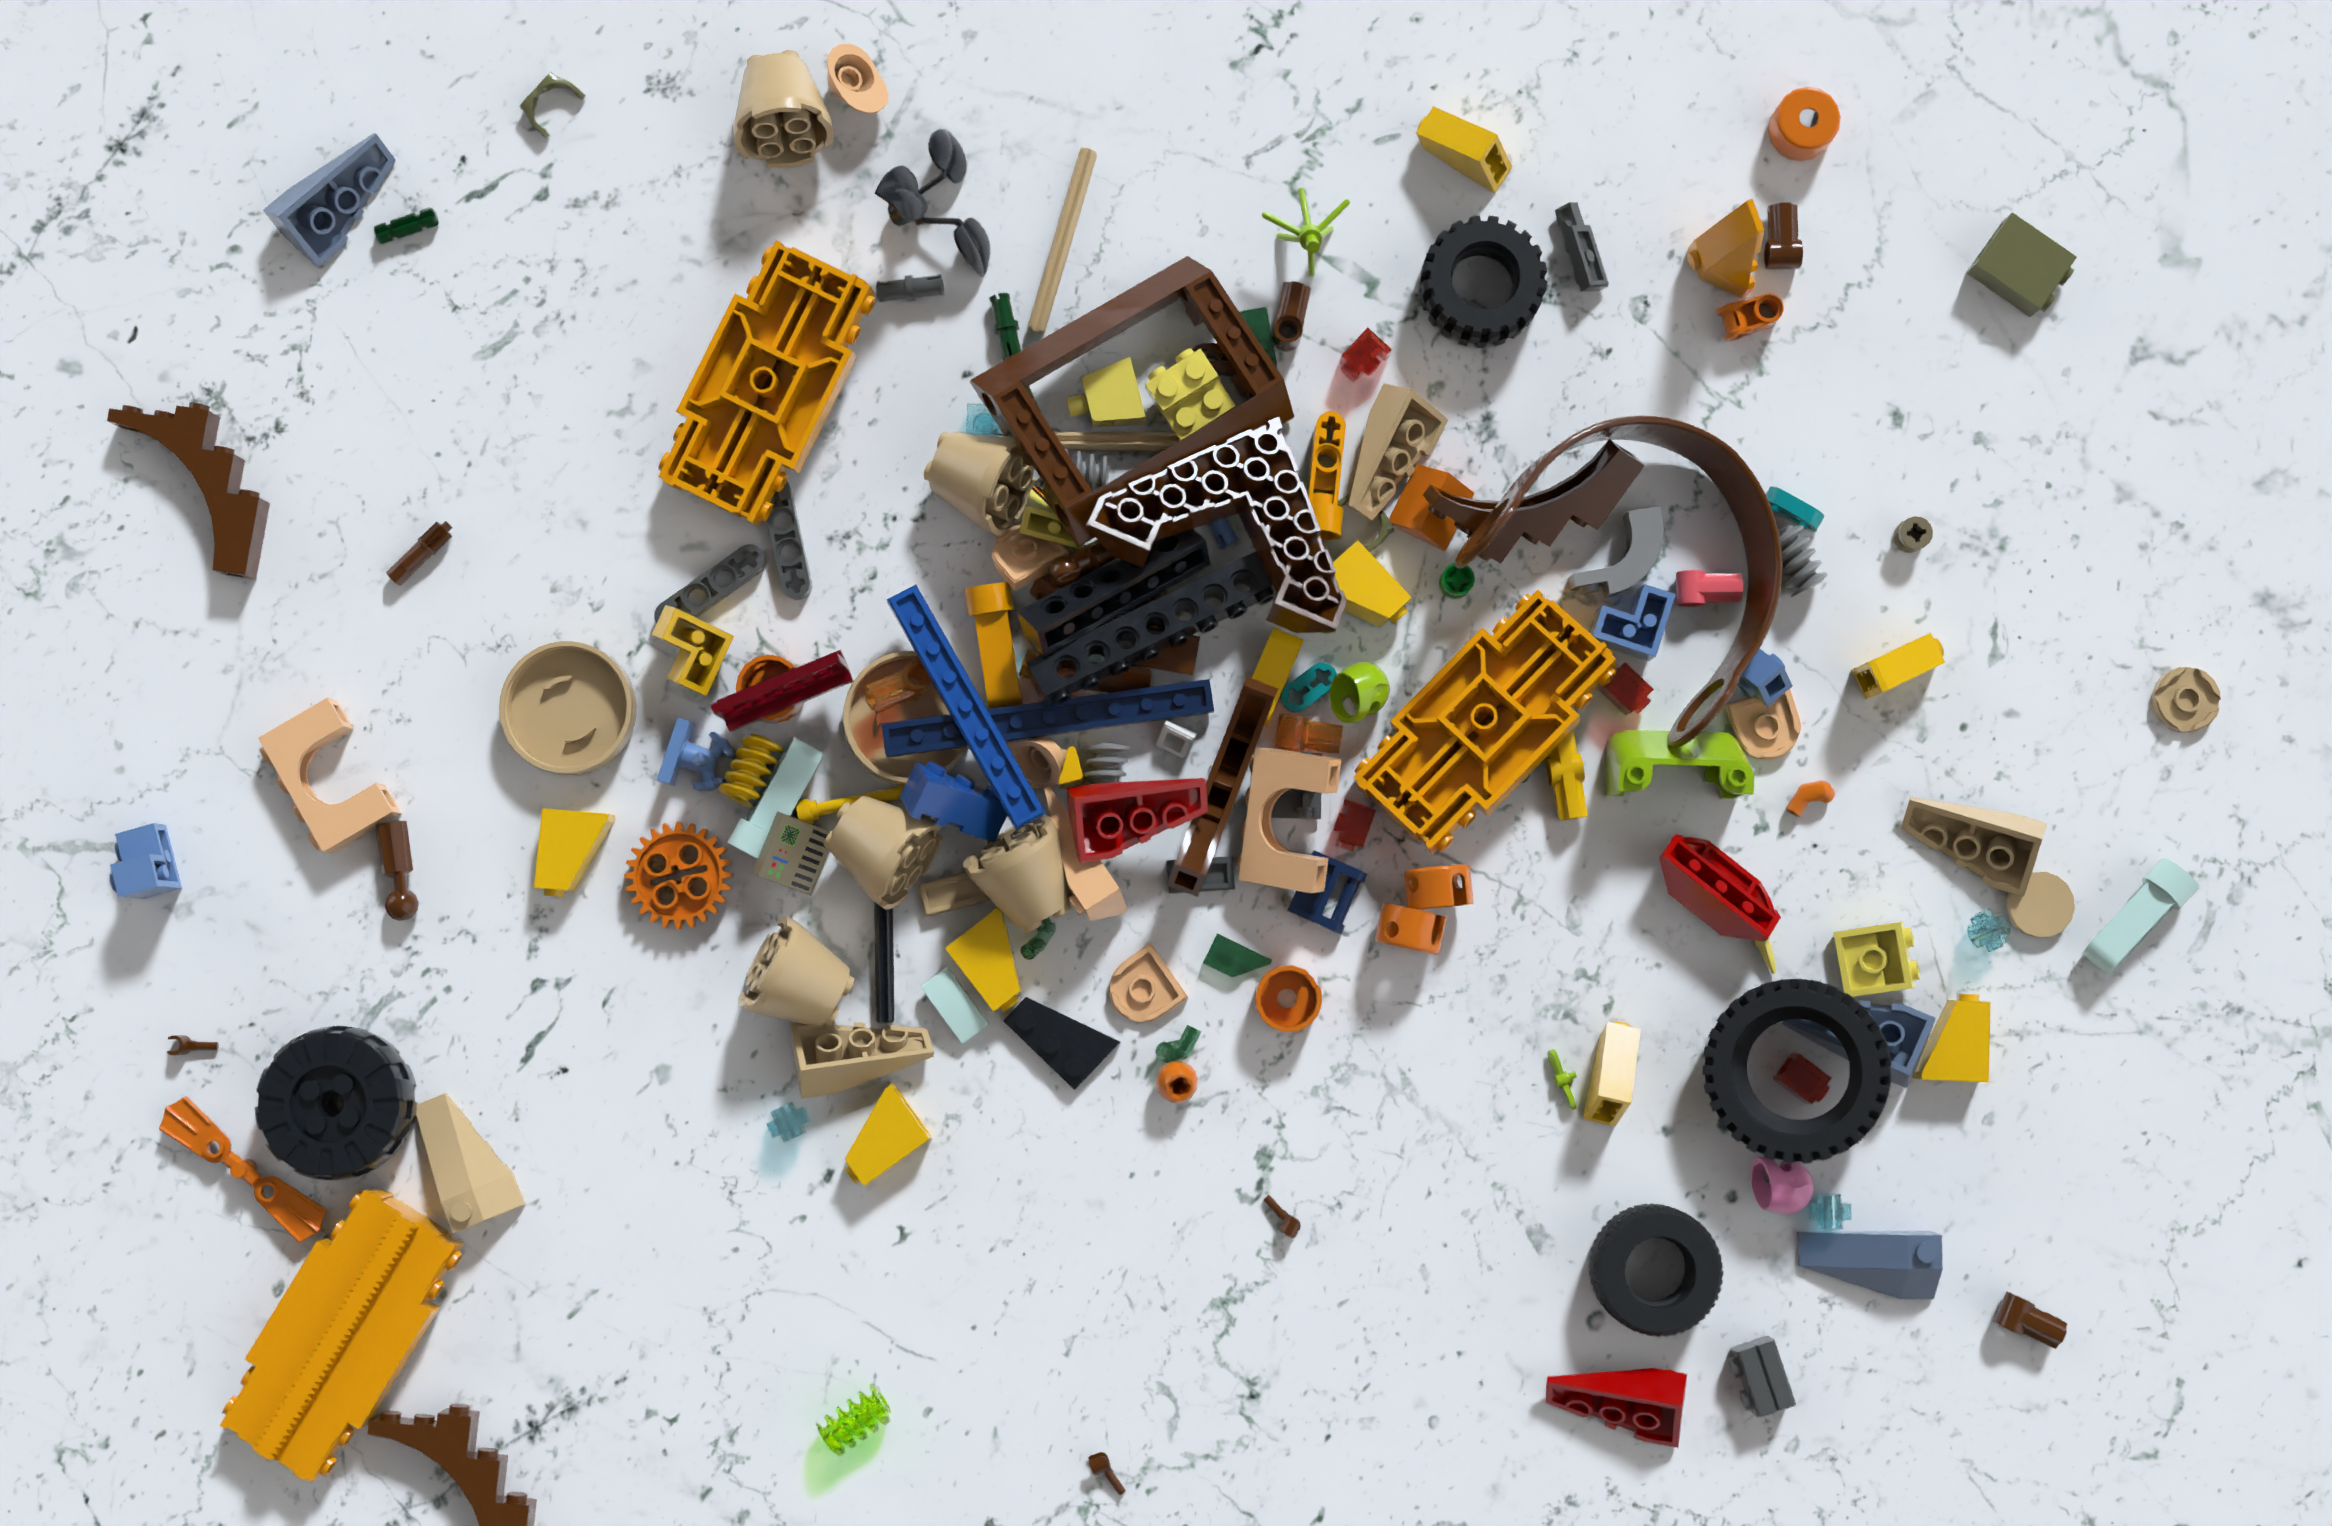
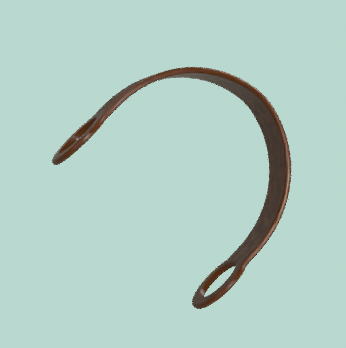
M1657 416L1620 417L1594 424L1575 433L1530 465L1468 538L1455 559V566L1461 569L1471 563L1507 524L1521 504L1525 494L1548 465L1560 454L1573 448L1609 439L1632 440L1668 449L1696 464L1720 490L1736 519L1745 547L1748 588L1740 628L1728 654L1708 683L1687 704L1670 730L1668 744L1672 748H1678L1699 735L1723 709L1734 693L1740 676L1758 652L1770 629L1776 613L1782 584L1780 536L1771 505L1759 481L1746 462L1726 442L1701 428L1670 418ZM1722 687L1719 695L1707 711L1694 724L1684 730L1702 703L1712 693Z

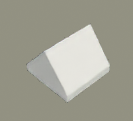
M1167 719L1155 745L1185 759L1197 733Z

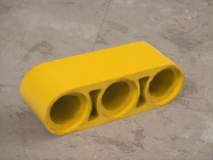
M1276 627L1272 629L1252 676V679L1278 688L1264 724L1266 727L1304 639Z

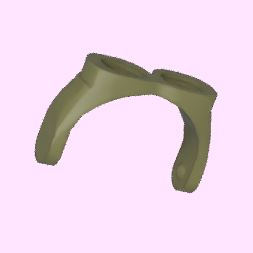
M552 72L539 83L520 105V109L525 112L530 124L546 139L549 137V133L535 120V107L539 96L555 88H567L572 90L582 100L585 97V94L574 84L557 77Z
M1351 494L1338 500V506L1343 507L1349 503ZM1382 510L1378 513L1381 522L1380 535L1373 543L1364 546L1369 552L1376 549L1385 541L1389 534L1394 532L1389 518Z

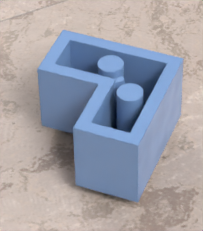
M1644 584L1637 589L1630 614L1602 605L1595 612L1589 633L1600 643L1604 642L1609 649L1650 661L1657 655L1676 594Z
M152 823L115 834L117 843H115L114 848L120 862L110 864L112 873L109 876L113 891L117 893L118 897L145 899L182 888L166 825Z

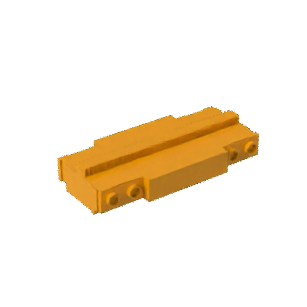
M777 240L773 247L769 246L765 250L761 259L763 267L758 277L753 276L748 284L746 293L749 295L747 299L734 294L676 410L677 413L687 419L685 423H680L673 436L675 443L670 453L666 452L663 455L658 467L661 471L658 477L662 478L663 482L681 492L685 490L740 518L743 516L747 518V521L756 526H759L761 520L765 522L770 516L773 509V504L770 501L775 491L780 492L783 489L788 475L785 474L787 468L798 474L800 473L857 359L855 353L847 347L849 344L854 345L861 331V327L858 325L863 315L868 316L876 300L873 297L875 292L871 286L853 273L849 275L794 247L791 249L785 247Z
M1539 590L1532 596L1526 594L1515 607L1517 611L1509 619L1504 617L1495 625L1492 630L1494 633L1492 636L1485 629L1481 628L1394 716L1390 723L1396 734L1394 736L1392 734L1387 735L1378 745L1379 751L1371 759L1367 757L1362 760L1354 770L1356 775L1353 778L1358 790L1367 799L1371 798L1399 827H1402L1417 842L1423 843L1426 846L1427 852L1431 855L1437 850L1440 852L1444 851L1454 840L1452 834L1460 826L1466 828L1473 822L1477 816L1475 812L1477 809L1488 817L1580 723V715L1575 709L1582 710L1593 698L1591 692L1599 684L1604 687L1616 674L1614 670L1616 668V658L1613 656V652L1607 648V645L1604 642L1600 643L1553 600L1550 602L1548 599L1543 598V593Z
M373 1187L363 1192L359 1191L348 1206L352 1211L346 1221L341 1220L332 1231L330 1237L334 1240L331 1241L326 1238L315 1243L245 1357L246 1361L256 1367L251 1366L240 1382L244 1387L238 1397L234 1395L222 1411L225 1417L220 1424L221 1427L224 1429L229 1428L238 1433L237 1437L252 1445L256 1453L267 1460L275 1459L293 1470V1474L304 1481L307 1479L312 1482L322 1475L326 1477L338 1460L334 1455L340 1445L345 1447L354 1435L356 1429L352 1426L360 1430L367 1426L369 1420L374 1417L440 1309L439 1306L429 1300H435L445 1285V1282L441 1281L448 1269L452 1271L463 1255V1253L459 1252L464 1244L463 1241L453 1239L452 1235L448 1234L449 1231L394 1198L393 1193H387L383 1189Z

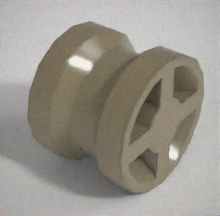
M1914 516L1901 522L1895 528L1893 539L1895 545L1900 550L1912 553L1930 543L1933 537V529L1926 519Z

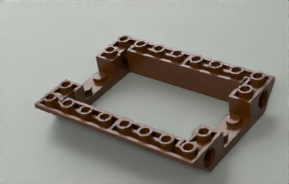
M1189 256L970 380V384L1004 436L1006 437L1010 434L1014 436L1043 480L1045 486L1042 494L1077 547L1095 538L1086 526L1100 496L1122 490L1131 482L1149 474L1153 476L1162 472L1169 465L1214 445L1216 447L1226 443L1227 439L1249 429L1253 431L1278 416L1282 425L1294 418L1285 381L1212 270ZM1180 297L1186 306L1185 312L1196 327L1204 322L1235 369L1236 373L1231 381L1240 395H1245L1248 401L1093 492L1025 388L1167 307Z

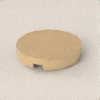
M2179 667L2163 674L2156 682L2152 692V708L2158 720L2167 728L2178 732H2194L2210 725L2217 717L2220 709L2218 708L2219 700H2221L2220 690L2215 680L2205 671L2198 668Z
M2034 872L2031 874L2024 897L2008 892L2006 909H2008L2012 925L2021 933L2035 938L2052 937L2063 931L2071 922L2075 910L2074 895L2068 884L2059 876L2048 872Z

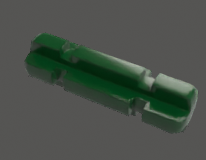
M429 207L420 210L418 215L414 212L390 220L388 225L386 222L376 225L374 227V234L381 244L393 241V237L397 236L399 239L423 231V227L429 229L439 224L438 216L435 210Z

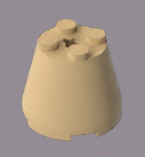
M793 50L763 56L753 55L748 58L747 67L743 74L733 126L735 146L745 159L753 157L766 161L767 167L787 168L809 163L815 160L814 154L825 146H831L833 141L831 117L806 63Z
M943 432L938 439L937 450L933 460L926 465L923 474L924 479L929 481L933 493L978 527L997 536L1005 535L1006 528L1012 522L1017 524L1020 522L1032 486H1037L1038 479L1033 478V465L1014 437L966 432Z
M861 796L852 805L846 802L839 809L836 815V819L839 822L835 829L826 837L824 847L829 849L875 903L888 910L903 902L908 897V892L905 890L910 888L919 876L924 878L930 869L943 840V837L938 834L942 826L936 825L934 820L921 815L920 819L911 817L906 809L867 796Z
M1050 816L1041 818V823L1035 825L1030 823L1017 831L1014 827L998 834L995 843L987 841L988 845L981 850L982 853L976 857L975 853H973L963 862V867L969 878L1016 927H1022L1024 933L1035 930L1042 924V920L1051 915L1057 918L1071 910L1068 898L1073 894L1069 888L1062 862V849L1058 830Z
M783 916L777 924L781 927L779 931L767 935L753 959L745 977L748 990L746 994L743 992L740 994L738 1006L755 1014L817 1027L822 1026L824 1023L830 1026L839 1012V1008L836 1005L842 995L846 996L850 992L855 978L849 975L850 968L802 925Z

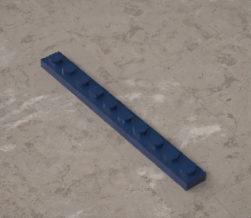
M1210 679L1073 697L1060 705L1052 703L1044 707L1042 702L987 710L1005 742L1210 714L1214 712ZM950 714L881 724L886 758L968 747Z

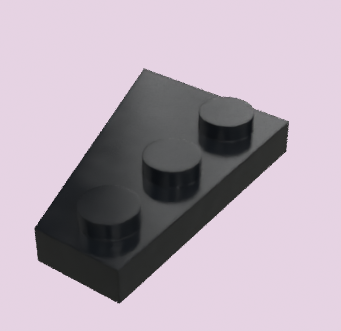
M1025 997L1003 1020L1074 1090L1121 1042L1028 997Z

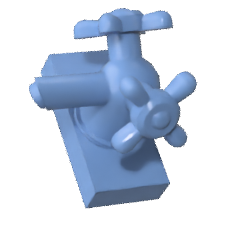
M677 717L657 781L675 786L682 767L701 773L702 782L692 784L695 790L713 791L720 784L727 783L723 777L715 779L714 769L717 765V759L723 753L732 759L735 758L736 752L731 749L729 741L720 736V734L711 732L709 736L716 743L709 749L690 743L695 723Z

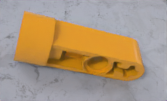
M1333 411L1323 413L1316 422L1312 438L1307 494L1321 530L1320 537L1322 541H1332L1341 538L1344 509L1338 506L1346 424L1344 418ZM1326 425L1332 426L1331 429L1334 432L1330 443H1325L1327 437ZM1324 455L1329 456L1334 461V466L1324 468L1318 463L1317 458ZM1314 490L1326 491V492H1332V495H1331V494H1327V493H1313V492H1314Z
M1000 582L965 588L968 617H975L989 709L1022 705L1008 611L1014 610L1011 586L1008 582Z

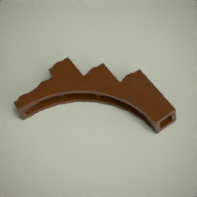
M193 402L189 403V407L176 405L175 414L155 410L154 415L144 414L143 409L123 405L122 410L109 408L108 422L119 428L142 433L156 439L172 451L192 473L204 494L212 518L215 544L212 570L223 575L256 580L270 503L259 498L260 493L240 489L245 460L235 455L234 449L215 446L220 417L209 411V406Z
M1609 439L1597 454L1572 476L1549 489L1524 497L1507 524L1478 556L1485 561H1489L1492 558L1501 564L1521 535L1535 545L1540 541L1550 547L1569 519L1583 528L1588 524L1599 530L1645 465L1634 454ZM1431 484L1423 494L1430 504L1428 510L1443 520L1446 516L1455 520L1454 525L1467 534V538L1472 535L1480 523L1499 503V501L1474 500L1452 495Z
M1246 677L1206 782L1208 812L1191 820L1168 879V886L1198 897L1278 688Z
M450 1404L449 1408L438 1413L437 1421H435L434 1415L416 1414L414 1418L401 1417L402 1413L398 1411H381V1415L369 1420L368 1435L396 1440L417 1449L439 1464L463 1491L473 1507L479 1526H534L537 1499L527 1498L528 1494L523 1492H508L507 1496H504L508 1455L498 1454L499 1450L495 1448H479L478 1452H475L480 1411H472L470 1406L466 1404Z

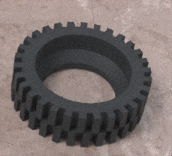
M1784 979L1768 982L1743 993L1744 995L1728 1005L1727 1010L1721 1013L1717 1019V1024L1710 1031L1708 1036L1710 1039L1708 1045L1705 1046L1703 1054L1705 1056V1064L1702 1065V1075H1705L1706 1084H1704L1705 1093L1709 1094L1711 1109L1718 1114L1720 1118L1718 1121L1723 1128L1727 1127L1732 1133L1731 1136L1737 1142L1741 1141L1747 1145L1746 1148L1750 1151L1762 1153L1765 1158L1771 1160L1774 1158L1783 1160L1784 1163L1802 1162V1164L1816 1160L1824 1161L1839 1153L1842 1154L1853 1145L1858 1144L1874 1127L1882 1114L1889 1096L1892 1079V1064L1888 1044L1880 1030V1026L1870 1015V1012L1857 1002L1854 997L1839 990V988L1820 981L1806 979ZM1803 1019L1818 1023L1830 1030L1839 1039L1846 1051L1850 1068L1846 1091L1841 1100L1823 1115L1805 1120L1779 1116L1767 1109L1758 1100L1750 1086L1747 1073L1750 1050L1762 1032L1781 1021Z

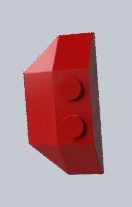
M1675 834L1660 855L1659 861L1668 894L1718 934L1763 942L1770 937L1781 916L1777 910H1774L1772 901L1761 881L1709 840L1683 837L1682 835Z

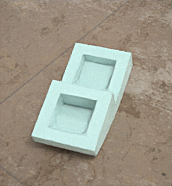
M948 966L921 985L927 997L962 1044L989 1025L985 1016L969 997L967 991Z

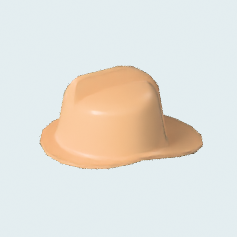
M840 44L834 47L827 58V82L832 93L860 112L877 113L884 109L888 102L889 93L869 55L860 47L852 44Z
M1045 736L1025 741L1006 742L1031 788H1047L1048 786L1052 788L1059 783L1064 759L1067 754L1066 748H1060L1055 741Z

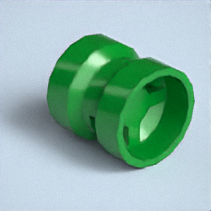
M1455 563L1447 566L1439 579V588L1442 594L1451 599H1460L1466 596L1474 585V572L1468 565L1461 569L1456 568Z

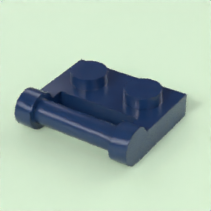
M1313 850L1311 855L1329 858L1325 889L1317 893L1295 891L1287 911L1342 935L1345 928L1343 922L1360 883L1365 882L1368 874ZM1341 873L1346 875L1348 880L1330 919L1323 916L1322 913Z

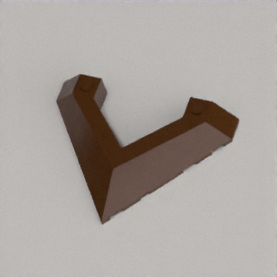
M1279 416L1268 421L1266 425L1253 431L1249 429L1227 439L1226 443L1216 447L1214 445L1171 464L1162 472L1153 476L1149 474L1131 482L1122 490L1100 496L1086 526L1112 556L1143 568L1154 541L1238 514L1276 591V596L1266 621L1295 633L1335 632L1347 604L1343 590L1340 591L1335 577L1336 570L1329 551L1325 549L1320 537L1321 530L1305 486L1298 477V467L1290 446L1286 445L1283 437V427Z

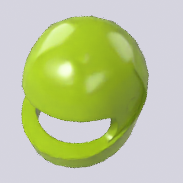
M1357 662L1347 666L1335 675L1331 681L1329 697L1333 713L1343 723L1360 722L1366 715H1373L1382 709L1389 697L1390 684L1381 668L1370 662ZM1345 696H1348L1357 708L1354 715L1348 714L1343 707L1342 700Z

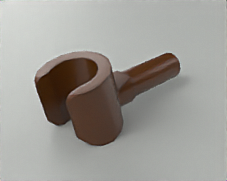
M174 1035L168 1037V1039L178 1040L179 1049L177 1051H167L169 1055H185L195 1050H218L219 1043L191 1041L185 1035Z
M1268 1195L1263 1201L1279 1218L1283 1219L1278 1230L1290 1238H1294L1301 1227L1300 1221L1283 1210Z
M1099 1452L1089 1456V1465L1093 1475L1104 1472L1119 1495L1123 1494L1126 1490L1115 1476L1107 1454Z

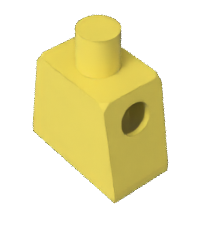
M1131 357L1124 358L1082 377L1084 394L1066 398L1070 416L1090 413L1092 424L1095 428L1146 423V416Z

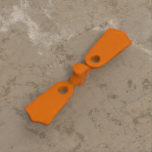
M184 1096L179 1101L165 1107L159 1130L205 1160L212 1163L222 1162L230 1169L233 1177L243 1179L252 1188L255 1186L254 1196L256 1200L298 1243L321 1231L322 1221L327 1209L276 1176L261 1178L262 1175L257 1172L256 1163L251 1159L242 1160L232 1152L230 1139L189 1097ZM213 1141L217 1142L220 1147L216 1154L210 1151V1144ZM267 1185L271 1186L274 1190L270 1198L264 1194V1188Z

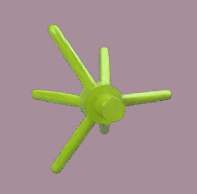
M1299 188L1298 194L1304 225L1297 228L1267 212H1263L1262 217L1295 234L1278 233L1276 238L1300 243L1301 247L1307 250L1308 273L1310 277H1313L1315 275L1314 253L1319 251L1322 238L1334 230L1332 225H1328L1350 204V201L1348 199L1344 200L1316 226L1310 220L1305 191L1303 188Z

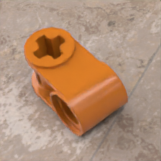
M1764 294L1716 309L1717 316H1721L1726 330L1725 341L1738 340L1773 327L1782 316L1784 306L1778 296ZM1759 306H1769L1774 316L1772 318H1764L1759 313Z

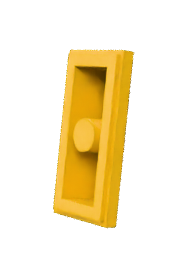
M1073 746L1068 747L1058 783L1059 789L1082 784V781H1084L1077 751Z

